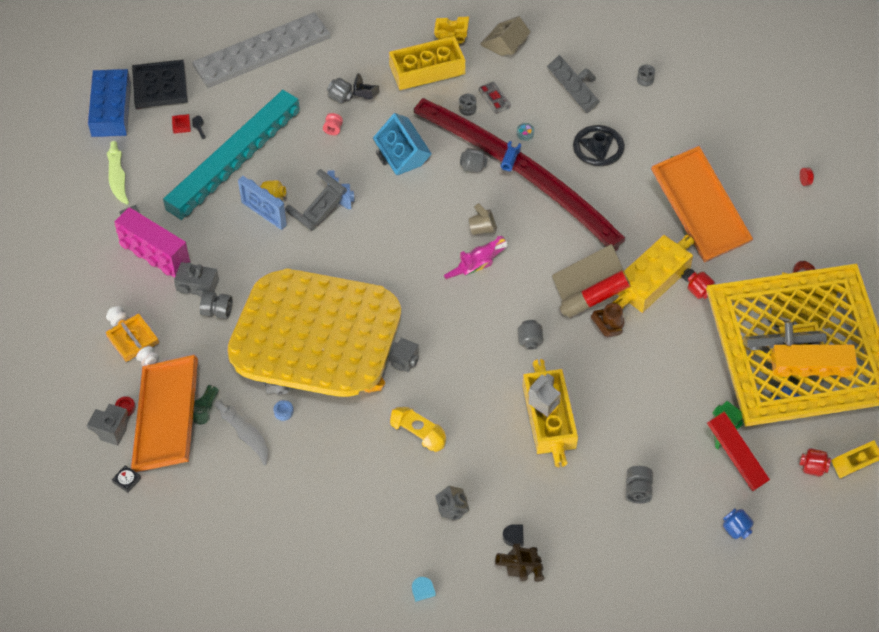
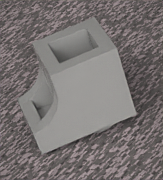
M548 373L546 376L541 375L528 392V404L547 417L560 404L561 393L553 387L554 377Z

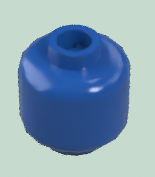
M734 508L723 518V528L733 539L740 537L745 539L753 532L751 528L754 525V521L743 509L737 510Z

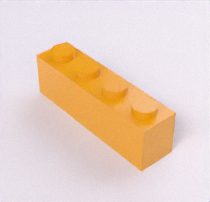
M774 345L771 352L773 375L788 377L790 375H799L801 377H808L810 375H820L821 377L840 375L841 377H848L854 374L857 367L854 345Z

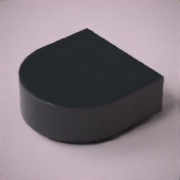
M512 524L504 528L502 538L505 544L509 546L514 544L524 546L523 524Z

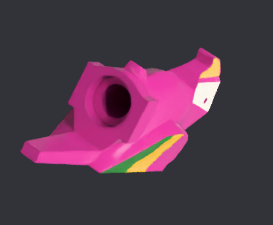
M497 236V239L475 247L471 252H460L461 262L458 267L444 274V278L448 279L463 273L466 276L491 266L494 257L507 247V241L503 236Z

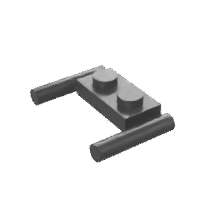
M319 169L316 174L329 185L326 186L304 213L301 214L290 204L285 208L288 213L311 231L315 229L316 224L319 225L342 199L341 196L347 192L344 186L322 169Z

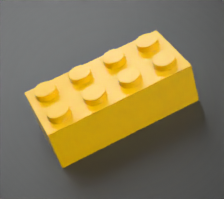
M455 36L389 51V66L399 90L465 74V58Z

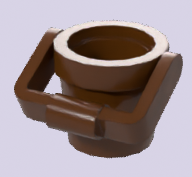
M610 303L604 309L593 311L590 317L604 336L612 337L623 333V309L619 304Z

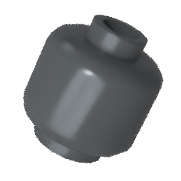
M342 78L332 79L327 88L328 96L340 104L346 100L349 102L354 94L351 91L352 85Z
M467 148L465 152L461 153L460 165L463 166L465 171L478 173L481 172L483 167L487 166L488 159L483 150Z
M536 320L523 321L522 325L518 327L520 345L525 346L528 350L537 349L538 345L544 341L542 325L537 323Z

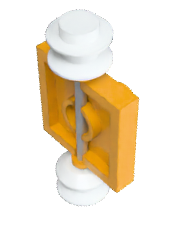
M122 307L110 308L106 319L111 321L110 324L113 328L105 333L124 361L127 362L136 357L138 361H141V366L155 364L158 354L154 352L153 347L159 344V340L138 313L127 319L128 315L126 312H123Z

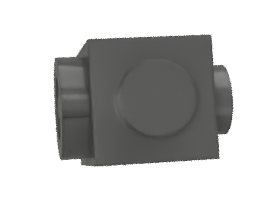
M402 337L398 343L394 342L388 356L391 359V366L397 370L409 373L412 366L415 367L418 362L419 344Z

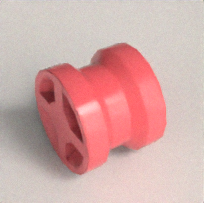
M329 113L326 116L323 130L329 135H338L343 119L338 114Z

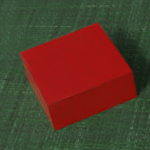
M189 114L172 116L173 134L191 132Z

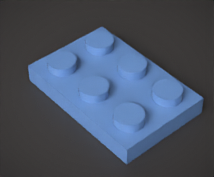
M244 176L238 179L241 203L283 230L287 226L283 201L271 195L265 188L262 189L256 185L251 179H247Z

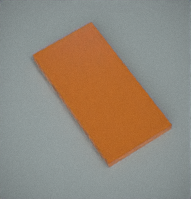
M700 146L652 166L653 174L689 237L693 238L694 246L704 263L753 240Z
M195 355L142 366L131 469L135 472L189 462L198 358Z

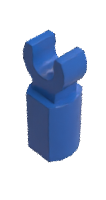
M512 141L508 142L506 153L500 165L502 170H512L517 154L521 151V143L514 148L512 147Z

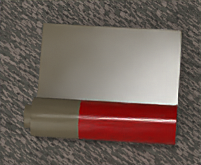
M612 244L552 275L562 299V305L559 308L563 316H568L569 318L631 287Z

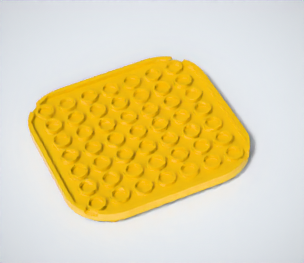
M290 268L274 271L263 276L254 284L229 340L228 359L235 367L236 372L252 380L339 397L359 395L360 391L372 389L381 379L401 320V305L397 297L381 285L292 270Z

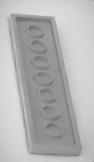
M314 12L192 61L206 87L210 88L330 39V33Z

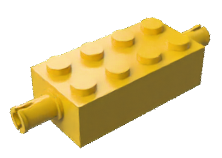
M666 235L658 239L624 270L631 287L618 293L619 297L612 303L619 304L622 309L629 303L642 313L647 310L681 278L686 269H691L693 255L687 249L694 244L693 238L690 237L687 240L689 235H685L678 243H675Z
M537 359L532 363L535 373L523 374L522 385L537 454L552 452L555 466L560 467L559 463L561 462L562 467L568 464L565 450L577 449L578 441L562 369L546 371L545 361L540 359L539 364ZM547 373L554 377L553 387L561 393L560 404L548 417L528 404L530 387L541 375L546 376Z

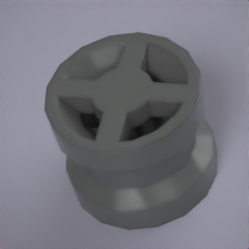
M647 64L641 65L638 69V84L645 87L651 86L654 83L655 68Z
M469 93L461 95L459 98V112L465 116L473 115L476 112V97Z

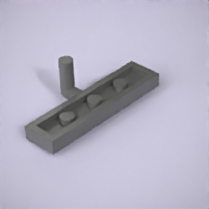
M560 55L547 65L548 69L586 113L590 112L600 102L582 81L585 77L591 82L596 80V76L589 69L585 68L577 75Z
M785 322V333L743 337V345L749 347V350H760L761 346H769V348L773 349L774 345L791 346L801 345V343L820 345V342L826 341V333L823 331L793 333V322Z

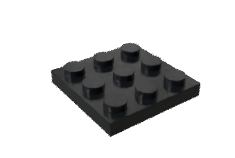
M184 59L132 65L135 108L188 102Z

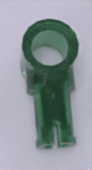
M208 385L202 397L194 401V423L202 425L209 421V411L212 408V402L219 392L217 387L213 386L212 388V385Z

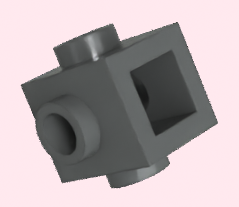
M449 485L435 495L441 517L458 520L470 510L467 497L462 488Z

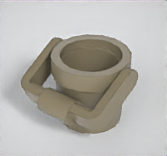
M480 203L476 204L474 208L478 214L468 219L472 234L479 235L496 232L497 226L492 211L490 209L485 210Z

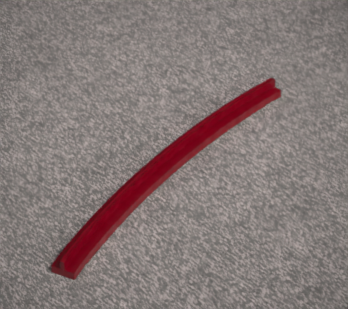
M422 98L414 107L415 114L456 134L502 162L508 144L502 139L462 116L425 98ZM522 152L517 154L512 168L514 171L560 204L606 247L612 244L615 251L619 250V245L625 242V237L604 216L534 160Z

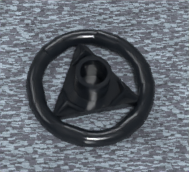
M592 125L583 128L576 134L573 140V149L576 156L586 164L607 166L621 158L624 153L625 144L622 136L613 128L604 125ZM600 131L594 133L593 137L581 139L590 132ZM615 138L618 150L614 155L605 159ZM580 144L583 147H585L597 159L587 157L586 155H584L581 151Z

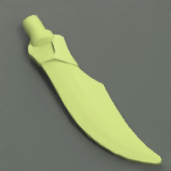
M112 141L107 152L109 184L115 197L128 205L129 201L125 193V172L121 168L122 153L118 149V143Z

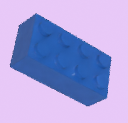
M128 69L93 70L88 115L91 137L127 136L131 89Z

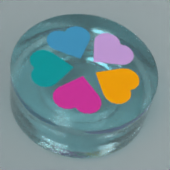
M529 123L518 125L517 137L524 141L532 139L534 127Z

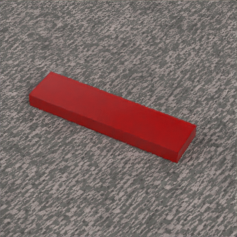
M725 412L707 422L752 492L770 481V478Z

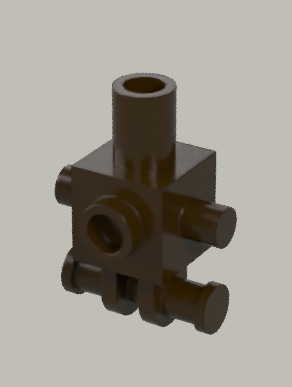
M514 544L512 546L513 549L508 554H496L495 564L506 567L508 576L520 577L521 581L528 580V575L534 573L535 582H541L545 579L542 573L544 567L541 564V556H538L537 547L522 548L520 544Z

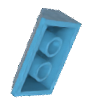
M394 113L373 137V140L396 175H401L421 167L432 155L410 119Z

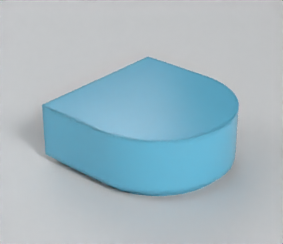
M418 577L413 581L412 593L415 602L436 596L430 579Z

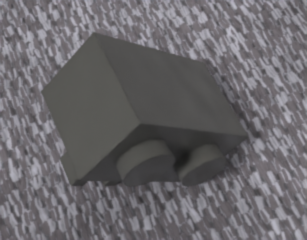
M189 262L180 263L174 278L176 291L183 294H195L202 297L204 291L215 292L219 282L217 269L204 267L200 264L194 265Z

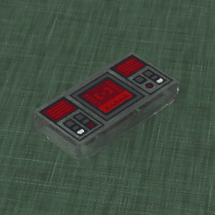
M494 81L479 87L480 94L495 114L511 108V103Z

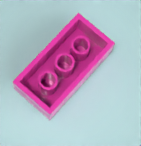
M132 208L126 209L114 221L119 244L124 249L131 250L138 258L142 257L147 260L151 266L158 267L167 276L171 275L175 278L180 263H190L187 244L184 240Z

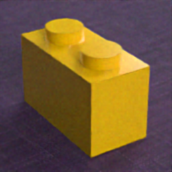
M875 440L832 459L831 462L839 478H842L879 461V448Z

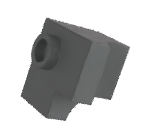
M108 404L105 412L95 409L87 424V428L95 432L101 441L118 446L127 430L125 423L128 410L112 404Z

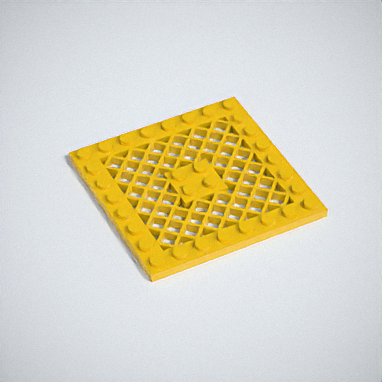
M857 264L707 286V294L745 427L879 406V327ZM833 289L842 294L840 299L831 294ZM814 293L823 297L821 302L812 297ZM796 295L804 299L802 304L793 300ZM845 296H846V299H847V302H848V303H846V302L843 301V299L845 298ZM777 298L785 302L783 307L775 303ZM828 299L835 303V306L831 308L824 304V302ZM758 301L767 305L764 310L756 306ZM808 302L816 306L814 311L805 307ZM739 304L748 308L745 313L737 309ZM789 305L798 309L795 314L787 310ZM840 306L847 310V313L843 315L836 311V309ZM770 308L779 312L776 317L768 313ZM820 309L828 313L826 318L818 314ZM751 310L760 315L757 320L749 316ZM801 312L810 316L807 321L799 317ZM782 314L790 318V322L794 323L795 321L798 323L793 325V333L823 331L826 325L833 329L834 332L830 335L823 331L826 333V340H828L825 345L830 343L848 345V341L852 340L859 344L857 349H855V354L857 358L864 361V364L862 366L857 364L856 371L858 373L856 376L843 377L851 382L848 387L839 382L841 379L840 375H838L836 380L830 376L821 377L816 375L819 377L817 382L807 377L790 375L800 380L798 385H795L788 381L790 376L783 378L779 375H773V371L764 367L766 361L772 364V348H769L770 350L767 354L761 350H749V347L743 345L741 332L746 336H757L758 334L753 332L757 327L765 332L763 335L785 333V322L780 320ZM736 315L741 318L739 322H737ZM834 316L841 320V322L837 325L830 321V318ZM763 317L772 322L769 327L761 323ZM744 320L753 325L750 330L741 325ZM817 321H819L820 323H822V325L820 326V328H819V326H818ZM846 323L853 327V329L849 332L842 328V325ZM775 324L780 326L778 332L772 329ZM856 330L858 332L859 337L854 335ZM837 333L847 337L844 342L835 338ZM861 347H863L864 354L859 351ZM746 349L751 351L749 356H747ZM754 354L763 359L760 364L751 359ZM867 364H868V366H869L870 371L867 370V369H865V367L867 366ZM751 366L756 369L754 373H752ZM759 371L768 376L766 381L757 377ZM861 374L870 379L868 384L858 379ZM771 379L781 383L778 388L769 384ZM822 380L832 385L829 390L819 385ZM805 383L812 387V390L807 392L800 387ZM756 384L761 386L759 391L757 390ZM783 386L793 390L790 396L781 391ZM764 389L773 393L771 399L761 394Z

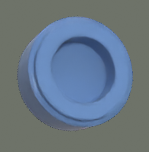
M281 400L274 405V415L278 420L286 421L293 416V405L289 401Z

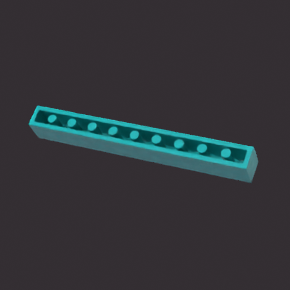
M282 89L163 198L165 210L180 220L190 215L195 207L203 203L209 194L213 193L222 182H225L247 159H250L258 149L262 148L265 142L274 137L279 129L284 127L293 116L299 113V99Z

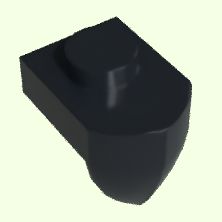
M357 73L353 84L354 96L372 99L380 92L379 85L363 84L362 76L360 73Z

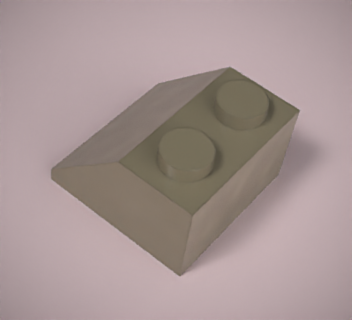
M520 16L498 23L480 44L482 47L500 56L512 55L518 50L517 47L527 40L526 37L531 32Z

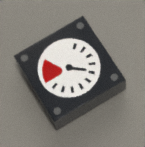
M124 465L112 478V482L129 493L141 480V475Z

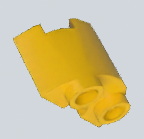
M469 16L458 17L455 21H451L448 18H436L434 28L436 38L439 40L455 36L459 44L464 43L468 32Z

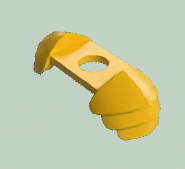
M396 407L392 409L390 416V425L398 429L402 426L423 439V447H427L430 451L438 452L444 448L446 434L440 425L432 423L416 413L412 408ZM415 421H421L424 426L421 429H414L412 424Z

